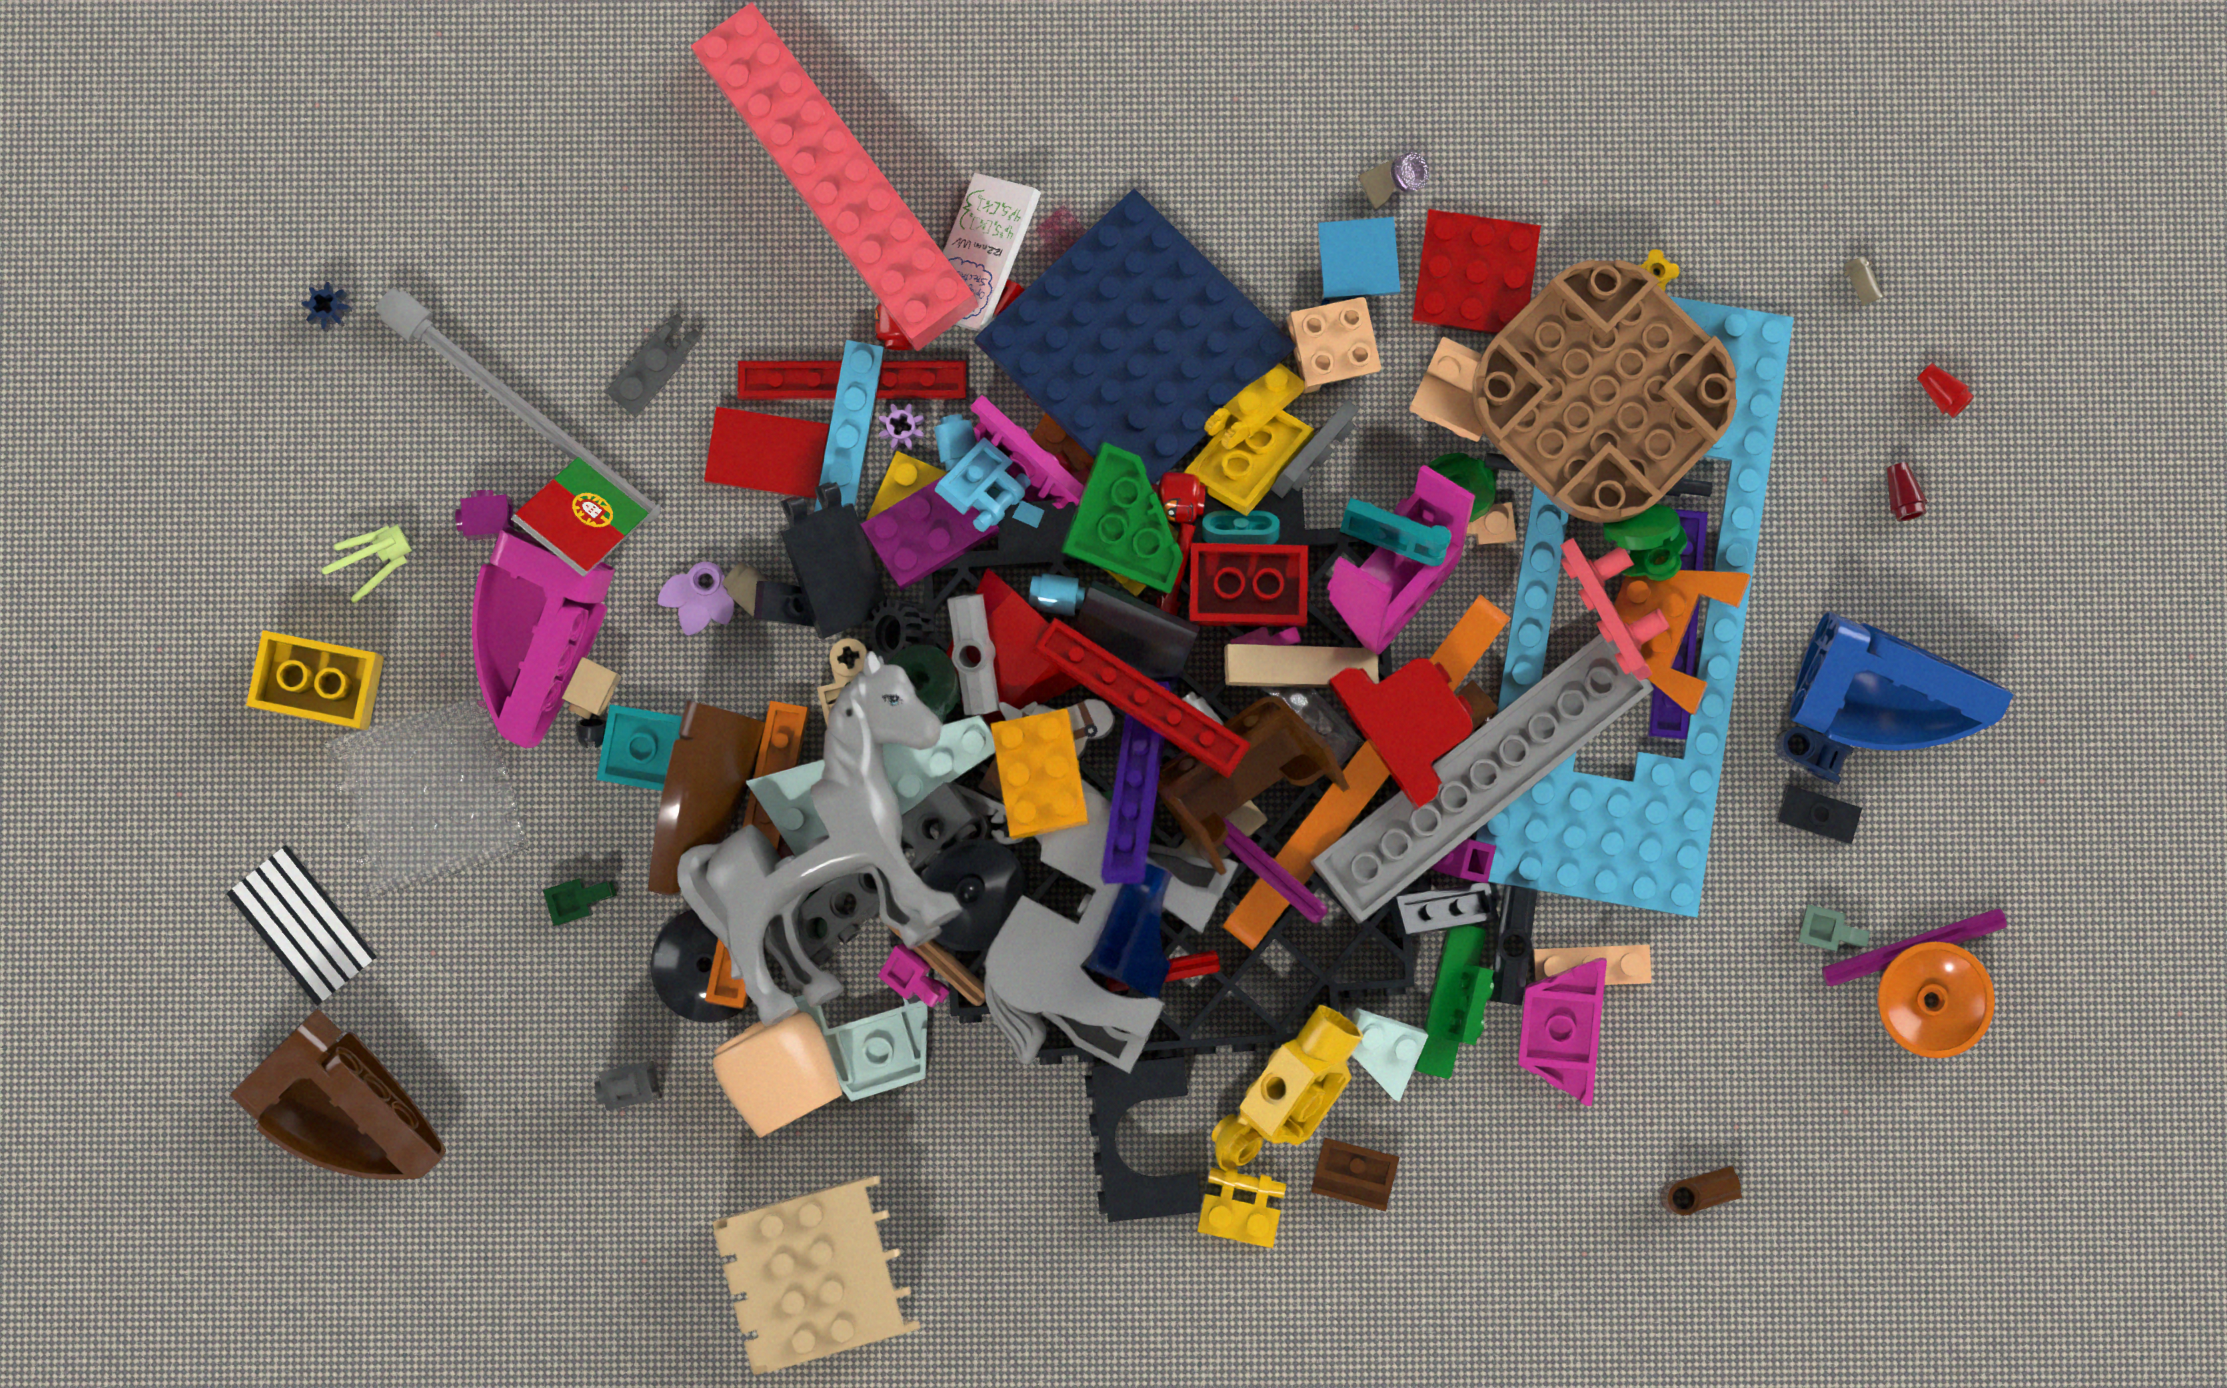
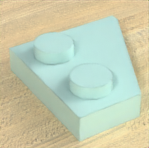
M1356 1008L1351 1022L1360 1029L1364 1037L1352 1055L1394 1100L1400 1101L1428 1038V1034L1424 1029Z

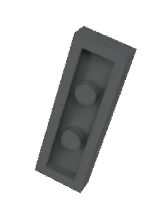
M1347 400L1286 467L1271 487V490L1281 498L1291 488L1298 492L1312 476L1308 469L1314 463L1320 468L1333 453L1334 449L1330 445L1336 439L1342 443L1356 427L1351 420L1359 411V408Z

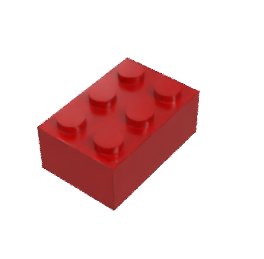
M1191 543L1189 622L1195 625L1296 626L1305 628L1307 624L1308 545Z

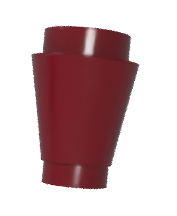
M1902 462L1886 468L1890 513L1895 514L1898 522L1913 520L1927 513L1925 505L1928 501L1912 470L1909 468V464Z

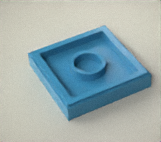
M1394 217L1318 223L1324 300L1400 294Z

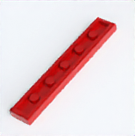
M883 360L875 400H966V360ZM738 361V400H835L842 361Z
M1057 618L1053 619L1033 648V653L1228 779L1250 749L1251 743Z

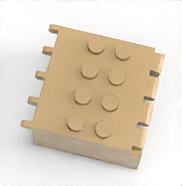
M868 1175L721 1217L712 1222L720 1257L735 1254L737 1261L724 1264L723 1268L731 1296L746 1292L747 1299L733 1304L741 1333L757 1331L758 1337L744 1341L754 1375L772 1372L921 1328L919 1320L909 1322L908 1318L902 1319L897 1298L911 1294L910 1287L906 1286L894 1290L886 1260L900 1256L899 1248L883 1250L876 1221L890 1217L889 1211L887 1209L873 1213L866 1187H873L880 1183L879 1175L873 1177Z

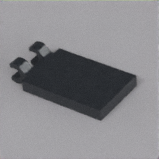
M827 482L814 488L822 509L808 514L803 496L797 498L792 496L780 501L790 526L780 530L818 638L825 639L867 621L868 618H875L871 613L872 610L880 608L878 603L887 601L853 503L842 505V496L837 482L831 484Z

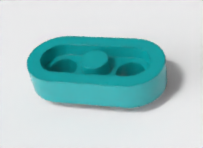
M1214 511L1203 518L1202 537L1207 543L1272 545L1279 539L1280 521L1274 514L1266 511H1251L1247 517L1238 511Z

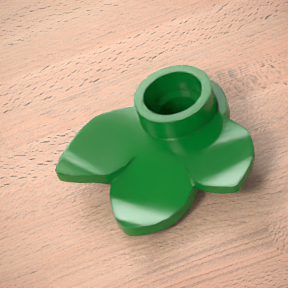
M1680 525V532L1677 538L1673 541L1670 538L1664 539L1663 545L1658 548L1630 550L1629 556L1634 565L1625 569L1622 573L1632 577L1646 575L1654 581L1667 580L1676 575L1682 565L1680 554L1687 546V536L1683 527Z

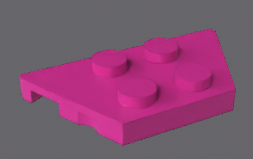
M981 395L971 405V411L978 414L980 418V423L974 427L975 437L978 442L985 437L1013 461L1006 472L1015 479L1020 473L1028 476L1031 484L1026 488L1025 496L1022 500L1024 502L1057 500L1052 503L1057 509L1064 508L1069 502H1074L1078 506L1084 486L1059 464V461L1053 454L1044 451L1037 445L1024 428L1016 426L988 399Z
M1601 957L1525 985L1518 1065L1533 1074L1540 1075L1548 1083L1576 1097L1586 1106H1592L1607 966L1606 958Z

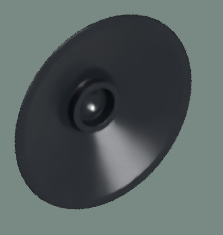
M969 839L948 847L932 861L922 878V882L931 890L952 894L962 908V912L956 917L939 925L942 932L934 938L943 946L958 951H976L991 946L1021 896L1027 897L1028 891L1026 874L1016 855L1004 845L988 839Z

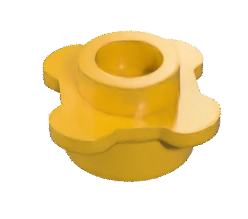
M1658 249L1651 250L1648 253V259L1642 265H1638L1659 280L1657 285L1663 291H1665V285L1671 279H1676L1680 272L1678 265L1669 263L1663 257V252ZM1659 269L1660 274L1654 275L1653 270Z

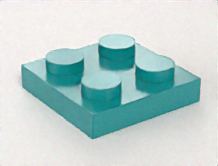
M610 704L596 780L663 792L673 744L680 737L678 733L682 716Z

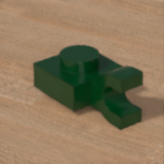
M582 878L543 889L554 927L592 916L590 904L617 896L613 881H606L585 888Z

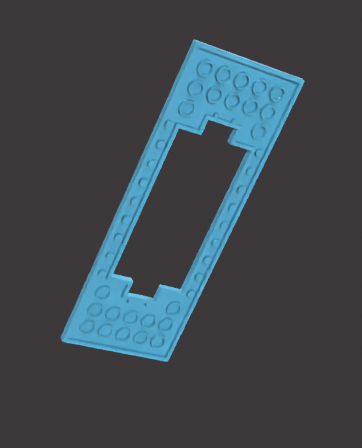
M1669 296L1711 338L1715 335L1722 342L1735 367L1737 375L1735 379L1737 406L1733 419L1724 435L1702 457L1730 462L1712 571L1743 572L1749 574L1751 579L1739 608L1708 598L1695 678L1707 682L1708 685L1696 715L1689 713L1688 735L1684 743L1682 759L1637 752L1631 782L1573 772L1575 752L1476 831L1475 840L1496 846L1488 879L1490 883L1698 918L1794 317ZM1534 484L1497 702L1498 709L1495 716L1542 679L1560 560L1563 551L1560 545L1564 543L1569 514L1557 507Z

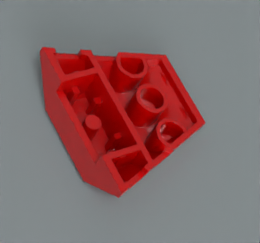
M987 568L975 594H983L989 639L995 647L993 665L999 703L1003 702L1021 710L1035 701L1040 705L1081 684L1033 653L1034 646L1050 624L1015 590ZM952 639L934 677L964 706L959 672L952 660V652L955 648L954 639ZM968 645L967 656L969 660L979 664L981 661L980 650L973 645ZM1001 710L978 714L982 715L990 729L991 724L1006 721Z

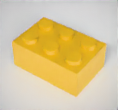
M262 630L246 706L258 710L369 731L384 656L374 652Z

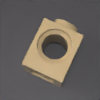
M582 657L562 699L571 703L569 711L589 720L593 713L602 718L622 676Z

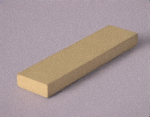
M1227 644L1224 647L1226 685L1330 688L1327 683L1330 678L1346 668L1360 669L1361 667L1364 668L1375 684L1379 683L1378 655L1367 648Z

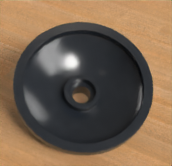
M693 909L671 920L657 937L650 960L652 981L661 1000L676 1014L696 1022L711 1023L724 1021L738 1015L744 1009L707 1003L705 1001L712 968L708 972H702L698 964L702 958L708 957L713 965L718 937L703 924ZM763 947V954H764V959H765V964H766V956H765V951H764V947ZM749 996L747 998L746 1008L753 1002V1000Z

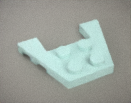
M916 994L907 1000L903 998L905 1005L832 1029H829L821 1005L811 1008L804 995L793 998L801 1012L806 1011L811 1014L819 1025L828 1044L840 1086L851 1101L926 1078L928 1005Z

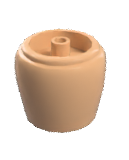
M799 1009L783 1021L765 1027L762 1021H759L714 1050L716 1056L712 1060L713 1069L721 1087L759 1138L843 1095L828 1044L813 1016L806 1011L801 1012Z

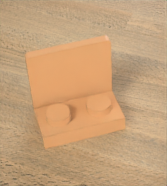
M1364 297L1290 313L1287 325L1291 341L1296 345L1294 356L1299 378L1304 381L1305 389L1303 394L1318 391L1322 384L1378 373L1381 370L1369 311Z
M1443 336L1409 410L1426 421L1435 422L1452 430L1460 437L1478 442L1484 430L1475 413L1472 388L1474 373L1482 354Z

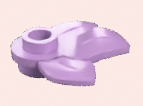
M711 562L697 563L690 569L688 574L672 576L666 581L658 596L659 605L679 608L680 625L683 632L688 636L702 631L711 619L728 625L734 612V601L726 593L727 590L722 585L725 579L724 573L716 564ZM706 574L713 577V584L709 588H702L699 583L700 578Z

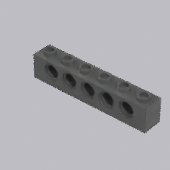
M943 782L901 818L903 830L900 847L903 849L908 843L913 846L915 855L909 865L918 876L945 849L952 846L955 842L969 840L977 832L975 826L982 821V818L954 783ZM939 818L943 823L944 830L942 835L935 839L931 835L930 827L932 822ZM854 873L833 879L799 907L797 918L799 938L805 953L818 967H821L833 956L830 951L840 942L846 944L853 940L862 931L859 926L869 917L875 919L880 916L878 889L873 884L871 873ZM850 893L855 896L857 901L856 908L851 914L844 907V900ZM821 918L828 925V931L822 939L818 937L815 930L816 924Z

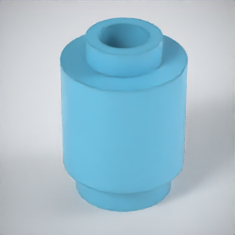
M962 414L940 418L941 425L934 427L940 462L945 464L946 472H949L976 445L971 420H963Z
M1043 573L1042 577L1032 576L1028 604L1031 607H1038L1037 611L1074 617L1075 609H1082L1086 587L1079 586V578Z

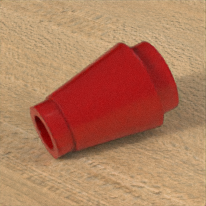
M1934 363L1926 367L1917 377V380L1922 384V387L1943 415L1947 413L1953 419L1975 397L1969 392L1970 387L1937 367Z

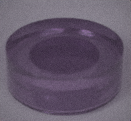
M1413 152L1398 156L1391 165V178L1399 190L1413 192L1427 184L1429 167L1421 155Z

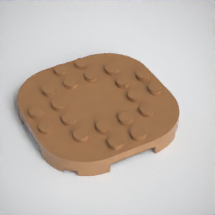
M1595 259L1583 261L1565 269L1553 278L1487 346L1477 364L1472 388L1475 413L1489 440L1557 507L1577 518L1600 523L1618 522L1633 518L1657 503L1724 435L1733 419L1737 406L1735 384L1737 375L1732 359L1722 342L1715 335L1711 338L1657 285L1659 280L1655 276L1635 264L1618 259L1615 261H1595Z

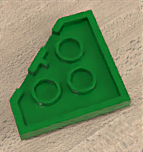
M1102 442L1061 552L1170 594L1184 557L1178 543L1174 541L1167 524V517L1157 494L1152 490L1142 459L1136 454Z

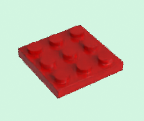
M1428 209L1411 323L1491 335L1500 333L1530 303L1541 225Z

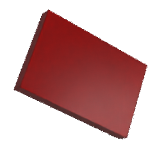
M716 406L704 482L787 496H803L806 499L817 500L814 488L820 484L830 425Z

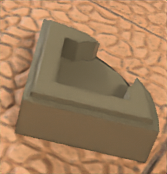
M1393 159L1358 176V180L1374 212L1386 204L1394 190L1396 167Z

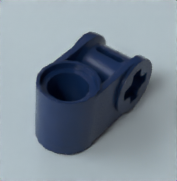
M1805 727L1785 729L1779 733L1774 745L1777 755L1782 760L1806 770L1815 777L1838 785L1841 781L1839 774L1847 755H1852L1854 750L1850 745L1831 740ZM1793 734L1798 735L1803 741V750L1799 755H1794L1788 748V740Z

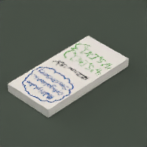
M974 173L943 254L974 293L979 307L954 325L981 332L990 324L1041 195V192L1036 188Z

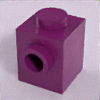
M476 490L470 492L471 497L460 498L461 509L455 510L456 527L458 532L463 531V537L469 541L496 539L501 528L515 530L514 521L512 520L513 503L507 494L494 495L493 490Z
M1467 838L1429 869L1464 879L1488 883L1496 846Z

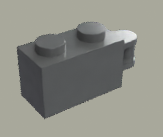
M654 1061L598 1072L600 1080L594 1082L598 1103H605L606 1111L661 1099Z

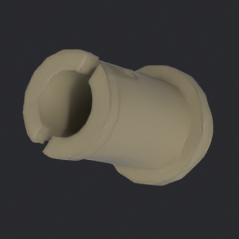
M1865 255L1844 264L1847 271L1844 275L1845 277H1850L1862 306L1884 297L1870 268V265L1873 264L1872 260L1867 261Z

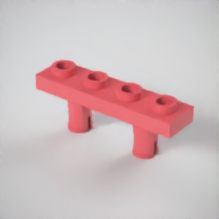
M1574 538L1564 542L1560 547L1566 557L1560 561L1571 580L1576 577L1579 578L1584 588L1578 591L1588 610L1591 611L1596 608L1602 620L1597 622L1596 625L1606 642L1609 643L1614 640L1620 652L1614 656L1625 675L1632 672L1639 682L1651 676L1653 673L1639 650L1642 649V644L1670 629L1669 623L1659 608L1630 625L1627 622L1623 623L1603 588L1606 586L1605 581L1634 565L1626 549L1617 547L1592 562L1591 559L1587 560Z

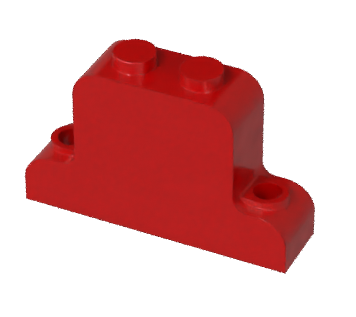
M1426 658L1412 660L1378 684L1373 682L1362 667L1360 669L1346 668L1328 680V685L1415 810H1418L1436 797L1439 785L1442 784L1440 777L1431 766L1432 761L1470 735L1473 728L1470 716L1474 714L1471 705L1462 694L1457 697L1448 686L1452 679L1442 664L1438 662L1434 665Z

